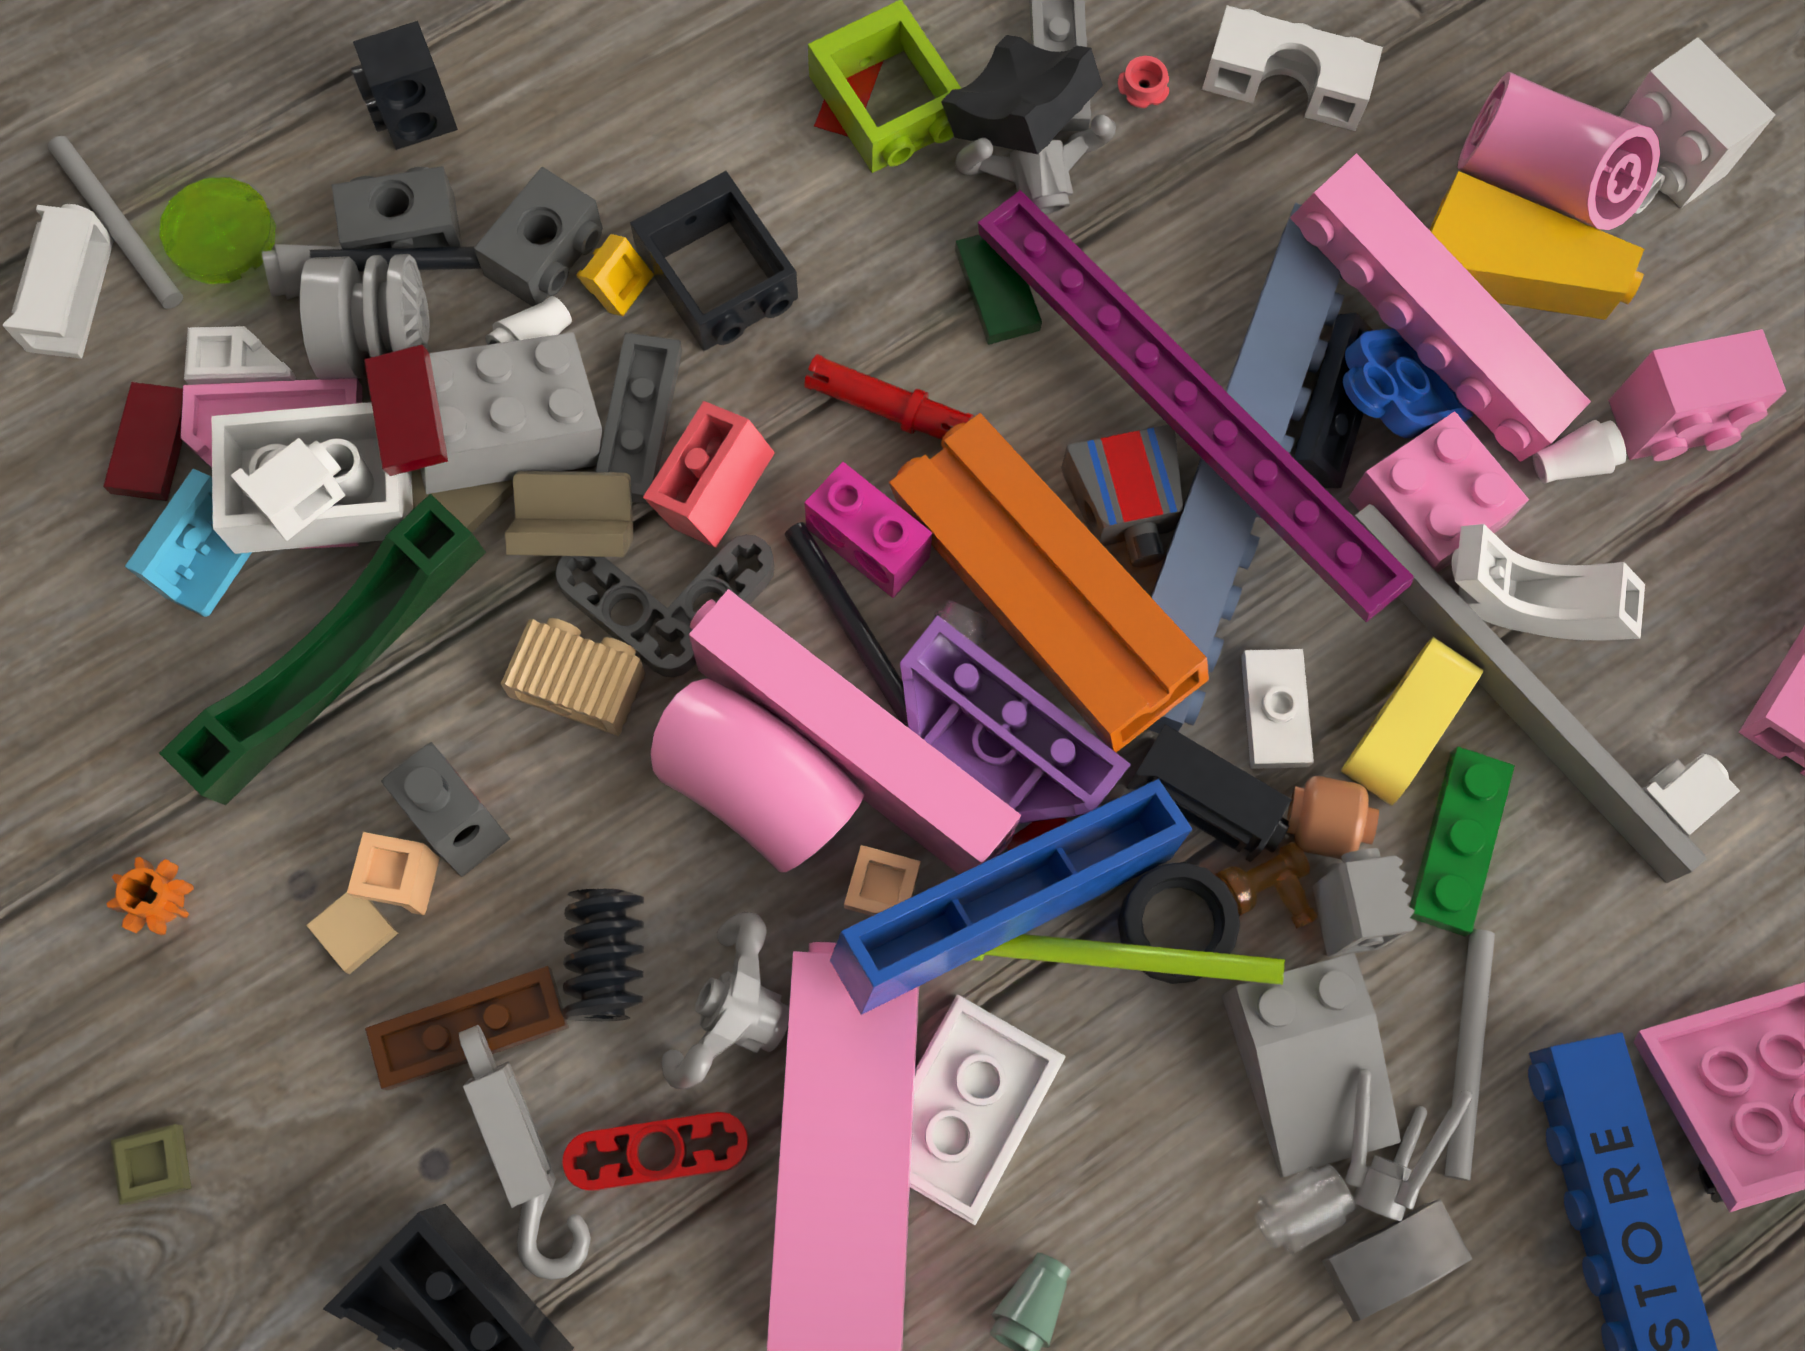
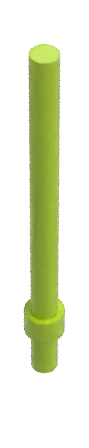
M1022 934L972 959L983 961L984 955L1280 985H1283L1285 959L1029 934Z

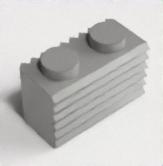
M1378 848L1362 849L1343 854L1341 856L1342 863L1328 866L1326 868L1327 876H1323L1324 878H1321L1315 885H1312L1327 957L1379 950L1413 931L1417 925V922L1410 918L1415 911L1408 906L1412 898L1404 893L1409 885L1402 881L1406 873L1399 866L1403 860L1396 855L1381 857Z

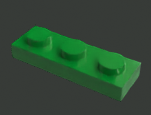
M1458 746L1450 752L1409 906L1415 910L1410 917L1411 919L1464 937L1473 932L1515 765Z

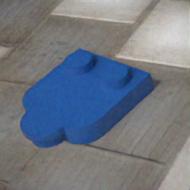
M1396 329L1367 331L1347 347L1345 360L1350 370L1343 377V386L1346 394L1360 411L1370 417L1380 418L1398 436L1408 439L1415 438L1454 411L1464 423L1473 416L1471 411L1459 402L1456 393L1434 370L1421 362L1417 352Z

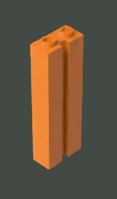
M981 413L967 423H960L952 427L941 441L943 450L931 459L925 454L922 457L909 460L900 468L896 477L889 482L898 506L932 532L931 545L1102 741L1116 753L1209 680L1207 657Z

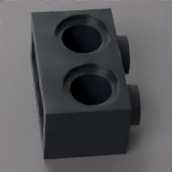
M418 21L353 41L361 62L360 65L351 67L355 81L367 105L376 131L381 132L388 129L396 150L458 130Z

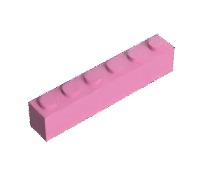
M1357 153L1320 186L1290 217L1301 229L1305 239L1319 248L1340 271L1343 279L1349 285L1355 287L1378 311L1381 319L1388 326L1396 329L1417 352L1421 362L1434 370L1456 393L1459 402L1467 409L1473 411L1495 435L1498 443L1504 449L1511 452L1520 462L1552 444L1590 404L1591 401Z

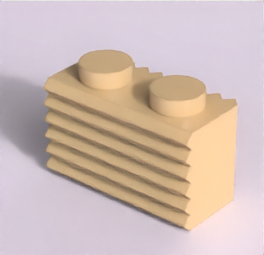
M548 618L546 624L529 619L501 681V685L507 695L515 700L619 736L645 675L640 658L635 656L636 650L622 641L609 637H604L601 643L580 637L581 631L577 627L560 619Z

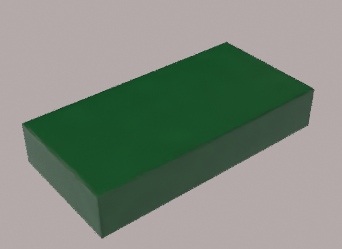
M980 235L956 240L955 252L988 345L1040 331L1042 320L1029 284Z

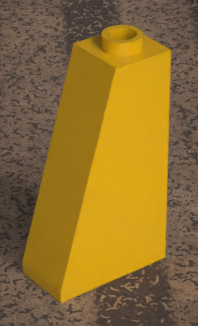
M1460 171L1457 172L1443 197L1429 228L1430 232L1499 304L1606 320L1620 302L1627 305L1631 302L1644 276L1643 273L1636 271L1645 250L1644 248Z

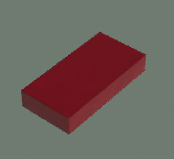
M421 344L364 359L382 469L389 476H394L448 462L431 358L428 350Z
M131 382L103 485L110 494L168 501L183 442L181 439L183 388Z

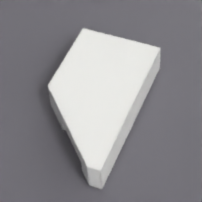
M245 326L188 328L184 380L188 385L296 380L292 370L272 354Z

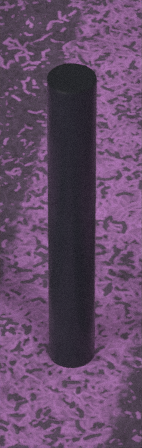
M475 246L310 250V258L349 256L355 261L359 272H364L367 259L372 255H381L389 266L390 259L394 255L410 254L415 259L419 270L481 269L474 251Z

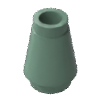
M1036 1253L1032 1263L1028 1265L991 1314L996 1321L990 1331V1335L1013 1351H1040L1042 1347L1049 1348L1067 1286L1066 1282L1071 1273L1070 1269L1046 1254Z

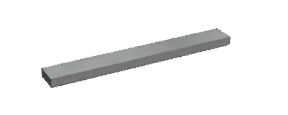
M1367 505L1354 516L1414 576L1411 586L1402 592L1398 598L1439 641L1483 669V673L1477 682L1666 883L1693 872L1707 859L1705 854L1374 505Z

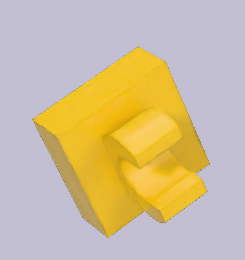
M610 234L603 245L594 250L592 253L594 255L583 270L578 271L576 276L586 289L595 295L608 313L623 317L654 274L626 237Z

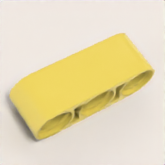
M1432 637L1410 665L1345 762L1341 772L1392 806L1410 785L1481 677L1483 669L1435 637Z

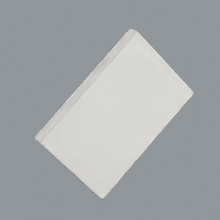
M957 994L915 1069L910 1188L975 1226L1066 1056Z

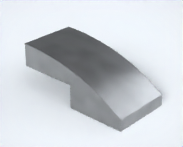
M1441 1199L1417 1208L1404 1216L1402 1221H1395L1382 1230L1366 1234L1322 1260L1352 1321L1355 1322L1424 1288L1472 1260V1257Z

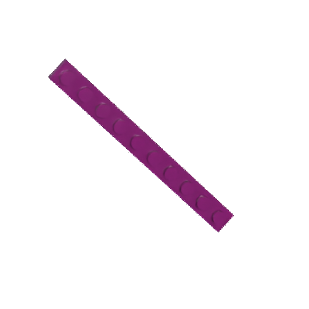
M1021 190L978 221L979 235L1365 622L1369 621L1411 586L1414 576Z

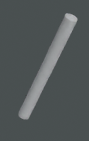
M65 136L53 138L48 144V150L161 305L166 309L179 305L183 300V295L69 139Z
M1473 929V932L1469 934L1452 1105L1463 1090H1468L1472 1093V1100L1448 1141L1444 1174L1445 1177L1470 1181L1495 938V933L1479 929Z

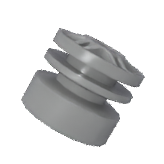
M410 254L394 255L390 259L389 266L381 255H372L367 259L363 282L355 261L349 256L315 257L305 262L300 284V316L304 345L309 363L316 377L321 380L360 379L366 370L364 359H367L369 355L371 358L421 344L426 349L428 348L430 332L428 302L418 266Z

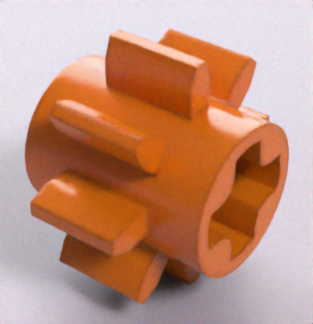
M136 857L135 869L128 871L123 876L119 874L112 876L113 881L117 884L116 898L106 903L107 907L117 912H128L123 919L122 927L129 931L137 933L147 923L148 928L152 932L161 936L165 935L167 930L166 923L172 921L177 916L182 918L189 916V913L183 908L184 895L194 890V886L184 880H173L178 873L179 866L169 860L164 859L154 870L151 862L142 857ZM149 889L158 893L156 899L151 904L144 900L145 894Z

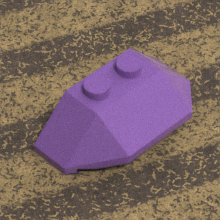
M938 615L900 662L909 729L1021 814L1018 824L1079 816L1097 809L1131 765Z

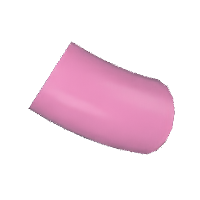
M1507 72L1496 84L1479 112L1465 141L1457 167L1466 174L1597 229L1610 230L1622 225L1630 218L1647 196L1657 173L1660 150L1658 137L1652 128L1592 107L1514 73Z
M708 678L691 682L678 692L663 711L654 732L651 761L653 772L658 779L723 821L754 847L779 872H787L815 854L848 822L864 798V791L834 761L793 727L744 695Z

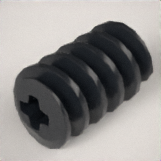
M607 888L571 891L567 895L580 901L569 904L565 908L564 915L567 920L580 925L567 930L564 933V941L566 944L581 950L567 955L564 958L563 965L566 969L581 975L563 983V991L567 995L581 999V1001L564 1007L562 1016L568 1020L596 1022L630 1019L629 1016L625 1015V1009L643 1003V996L625 990V984L643 978V971L627 966L626 958L644 953V946L627 941L626 934L644 928V922L626 916V909L644 904V897L624 890Z

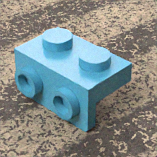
M192 469L125 567L164 598L203 617H207L214 610L252 552L235 554L213 529L212 477Z

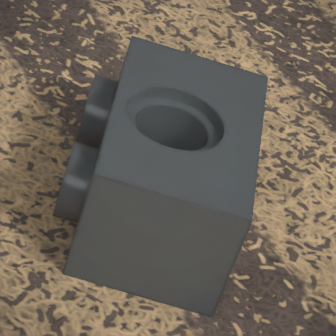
M443 166L435 168L415 167L404 173L380 177L360 176L352 179L350 182L332 184L339 243L342 249L462 247L455 196ZM405 211L400 216L390 217L396 212Z
M541 167L474 247L484 276L531 306L542 303L548 295L554 296L564 286L570 268L582 254H589L600 240L603 227L596 200L544 167ZM542 238H554L546 244H534Z

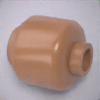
M1322 776L1310 777L1303 788L1294 786L1291 795L1292 801L1289 804L1287 813L1290 827L1286 833L1294 834V842L1299 850L1342 860L1341 856L1343 854L1359 850L1361 843L1372 845L1378 825L1379 809L1368 807V793L1364 786Z

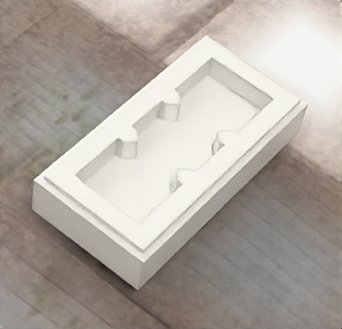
M1303 649L1245 650L1241 655L1250 768L1310 767L1314 763Z

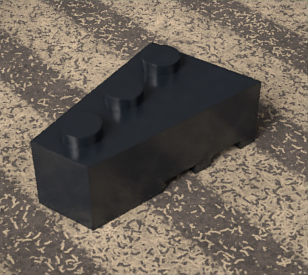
M446 1204L418 1212L323 1308V1310L339 1319L346 1317L378 1335L376 1340L393 1350L401 1348L404 1351H572L574 1349L571 1343Z

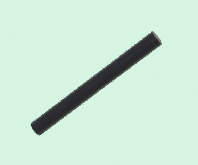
M800 522L793 525L785 532L787 540L897 718L905 726L908 725L902 679L805 523Z

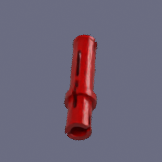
M819 354L815 355L808 368L809 371L815 373L813 376L806 375L805 388L816 390L900 423L901 430L910 434L917 430L942 440L952 427L960 423H967L974 418L973 414H966L928 399V392L917 388L912 393L828 360Z

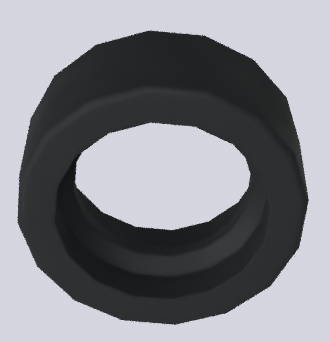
M1186 862L1162 864L1142 875L1124 898L1118 918L1120 941L1122 944L1151 946L1144 934L1142 921L1147 903L1154 895L1165 889L1183 888L1193 891L1205 900L1212 912L1214 930L1211 941L1204 951L1230 954L1235 948L1240 928L1237 902L1225 882L1207 868ZM1143 971L1150 978L1170 984L1195 982L1202 978L1199 976Z

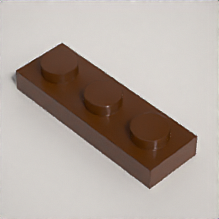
M545 966L366 1027L365 1030L381 1089L388 1091L468 1063L461 1046L459 1032L479 1025L492 1054L565 1030L569 1026L567 1019H564L562 1016L563 1006L552 969L549 966Z

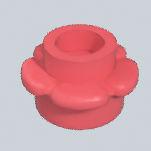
M1136 57L1129 62L1125 72L1119 75L1118 90L1122 95L1127 96V102L1134 107L1147 108L1151 104L1159 105L1166 100L1169 94V87H1167L1169 83L1168 71L1166 66L1155 57ZM1139 84H1146L1148 87L1143 88Z

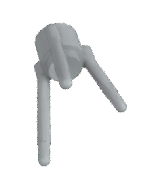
M1362 1069L1358 1074L1352 1159L1344 1182L1357 1187L1352 1199L1353 1203L1388 1218L1402 1221L1406 1208L1413 1210L1421 1186L1461 1121L1464 1112L1472 1100V1093L1468 1090L1460 1092L1413 1171L1407 1166L1427 1116V1110L1423 1106L1415 1109L1394 1162L1374 1155L1371 1166L1366 1165L1371 1098V1073L1368 1069Z

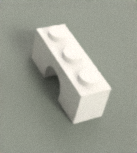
M1227 5L1202 90L1253 103L1259 84L1264 79L1273 75H1288L1301 82L1307 91L1308 104L1304 115L1305 118L1356 131L1370 99L1383 47L1366 43L1359 38L1344 37L1314 29L1303 23H1291L1262 15L1254 10H1243Z

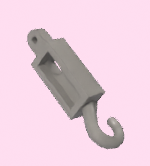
M479 1025L459 1032L461 1046L473 1074V1077L469 1078L463 1085V1088L511 1208L522 1204L517 1235L518 1257L524 1267L536 1277L550 1280L568 1277L581 1267L588 1256L591 1240L588 1226L580 1215L573 1214L567 1220V1226L574 1238L570 1251L557 1259L547 1258L538 1251L536 1240L541 1214L552 1191L556 1177L509 1061L497 1066Z

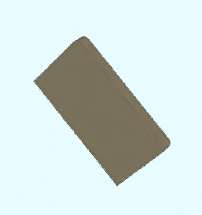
M518 471L513 476L515 520L505 531L506 555L625 556L633 541L631 477L628 473Z

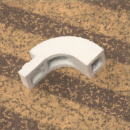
M1485 524L1461 526L1459 548L1452 555V572L1455 582L1460 586L1459 596L1482 620L1507 629L1552 638L1573 640L1640 639L1645 584L1625 562L1593 565H1559L1540 562L1512 551Z

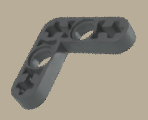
M745 534L737 536L720 550L668 608L605 557L562 556L557 563L555 574L558 585L568 601L614 639L633 647L636 650L635 656L640 658L654 672L665 677H677L687 673L696 664L689 638V633L692 631L690 623L696 614L693 611L696 599L708 592L717 593L721 596L728 589L733 592L731 587L725 581L718 578V576L722 574L729 583L739 570L736 558L741 555L749 559L756 554L758 555L760 570L755 573L751 569H746L735 580L736 589L741 592L737 596L750 605L771 581L774 574V558L771 547L765 540L756 535ZM592 566L594 567L592 572L598 585L606 590L601 600L597 591L585 582H580L574 587L576 582L572 572L575 569L579 568L586 572ZM634 599L642 604L644 607L643 615L639 621L633 625L622 626L611 619V611L620 600ZM656 618L661 619L655 623L657 633L665 640L672 643L678 637L681 638L680 645L683 655L679 658L672 654H668L663 659L660 658L662 654L660 646L648 634ZM644 636L643 641L639 643L637 640Z

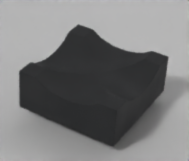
M1006 35L995 46L989 63L978 78L966 87L952 90L941 103L955 138L973 142L980 138H986L993 146L1039 154L1050 144L1060 130L1083 109L1084 105L1103 85L1092 48L1075 46L1067 51H1048L1028 43L1021 37Z

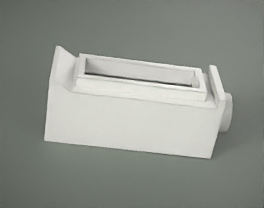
M64 204L61 208L37 205L36 211L40 214L42 220L36 224L13 305V315L3 323V327L26 352L82 359L114 239L95 213L85 207L75 204Z

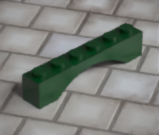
M430 493L385 536L374 557L357 581L311 632L257 677L227 697L205 708L159 754L201 796L223 805L228 804L463 576L486 551L473 533Z

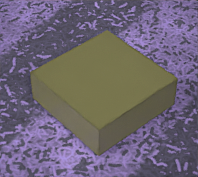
M173 1124L111 1140L119 1205H130L192 1189L183 1125Z

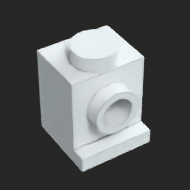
M297 438L287 447H280L270 452L261 461L259 468L248 476L241 468L230 475L248 499L286 541L345 496L333 477L341 468L317 440L307 447L300 438Z
M1701 754L1686 766L1679 759H1676L1657 773L1649 781L1651 784L1642 788L1687 836L1692 834L1740 792L1729 780L1725 767L1716 758L1708 754Z

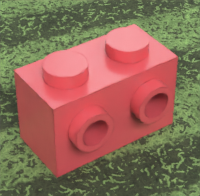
M703 401L643 498L672 529L717 548L775 452L749 419Z

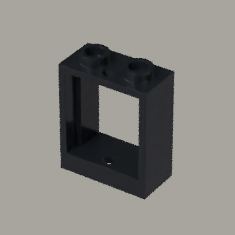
M727 171L718 174L630 222L637 253L652 271L653 277L703 351L717 344L726 345L735 341L744 333L747 327L765 317L775 318L783 314L791 307L793 301L798 299L796 270ZM730 223L768 279L703 314L665 257Z

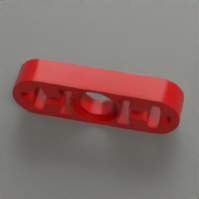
M713 1112L588 1131L577 1135L567 1145L563 1154V1170L567 1179L574 1186L588 1191H601L725 1172L737 1167L744 1160L749 1148V1136L742 1122L726 1112ZM716 1124H723L728 1134H737V1145L727 1149V1159L718 1161L712 1150L694 1151L692 1153L697 1164L691 1167H684L687 1148L685 1140L680 1133L681 1128L693 1127L691 1132L692 1140L711 1137L713 1126ZM653 1133L667 1134L675 1146V1155L672 1162L666 1168L659 1171L647 1169L639 1158V1147L642 1141ZM629 1136L626 1155L633 1171L631 1176L621 1177L623 1164L621 1163L600 1167V1178L591 1180L589 1171L578 1169L577 1158L587 1155L588 1144L596 1143L598 1151L602 1153L621 1152L622 1150L617 1140L620 1137Z

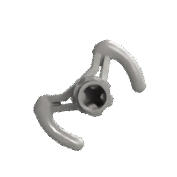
M1097 115L1091 122V129L1074 133L1063 144L1061 140H1052L1039 154L1013 150L1009 153L1010 157L992 155V143L986 138H980L958 152L955 165L961 173L967 176L988 173L1014 183L1017 192L1021 190L1044 214H1049L1070 206L1068 196L1073 194L1068 171L1084 153L1095 151L1107 144L1115 135L1116 125L1106 115Z
M745 911L738 913L727 920L717 931V939L722 945L732 946L735 944L736 954L732 972L727 971L723 973L718 980L711 977L705 983L698 996L695 1011L701 1014L700 1026L703 1030L707 1031L700 1041L689 1049L685 1058L677 1050H669L662 1056L663 1076L669 1085L675 1089H689L700 1083L707 1075L713 1059L733 1044L757 1053L759 1049L771 1052L778 1046L787 1030L790 1006L781 1002V995L761 986L758 953L763 946L767 928L762 918L756 913Z

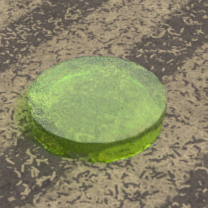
M230 177L206 178L187 185L170 199L160 219L159 237L166 255L187 277L206 284L231 283L241 279V273L248 271L251 267L256 270L264 263L262 251L272 250L275 244L276 223L264 198L249 184Z

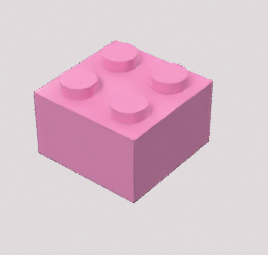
M1761 329L1653 350L1608 401L1618 429L1623 437L1629 460L1652 456L1654 461H1664L1685 453L1688 448L1705 445L1708 451H1714L1737 443L1742 438L1741 433L1749 425L1762 420L1768 415L1767 409L1786 392L1764 331Z
M1455 411L1367 470L1348 497L1359 512L1369 504L1374 505L1437 573L1452 563V555L1459 548L1461 526L1485 524L1495 533L1506 526L1529 501L1528 497Z

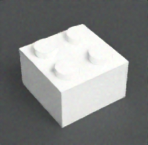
M1697 37L1648 73L1619 117L1652 128L1659 141L1660 157L1657 171L1665 175V180L1659 190L1668 195L1681 209L1729 173L1775 114Z

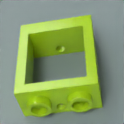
M902 0L887 5L808 44L809 77L872 173L888 165L891 167L898 166L907 161L914 152L934 142L944 143L954 137L941 101L952 90L961 89V87ZM904 51L935 99L877 127L846 78Z

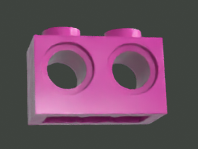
M844 462L804 502L805 520L808 530L892 598L897 595L930 558L932 532Z

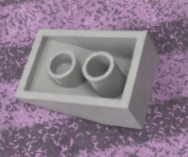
M1354 952L1284 972L1283 985L1247 982L1237 985L1221 995L1280 1178L1352 1157L1358 1074L1362 1069H1368L1371 1073L1367 1152L1401 1143L1376 1013Z

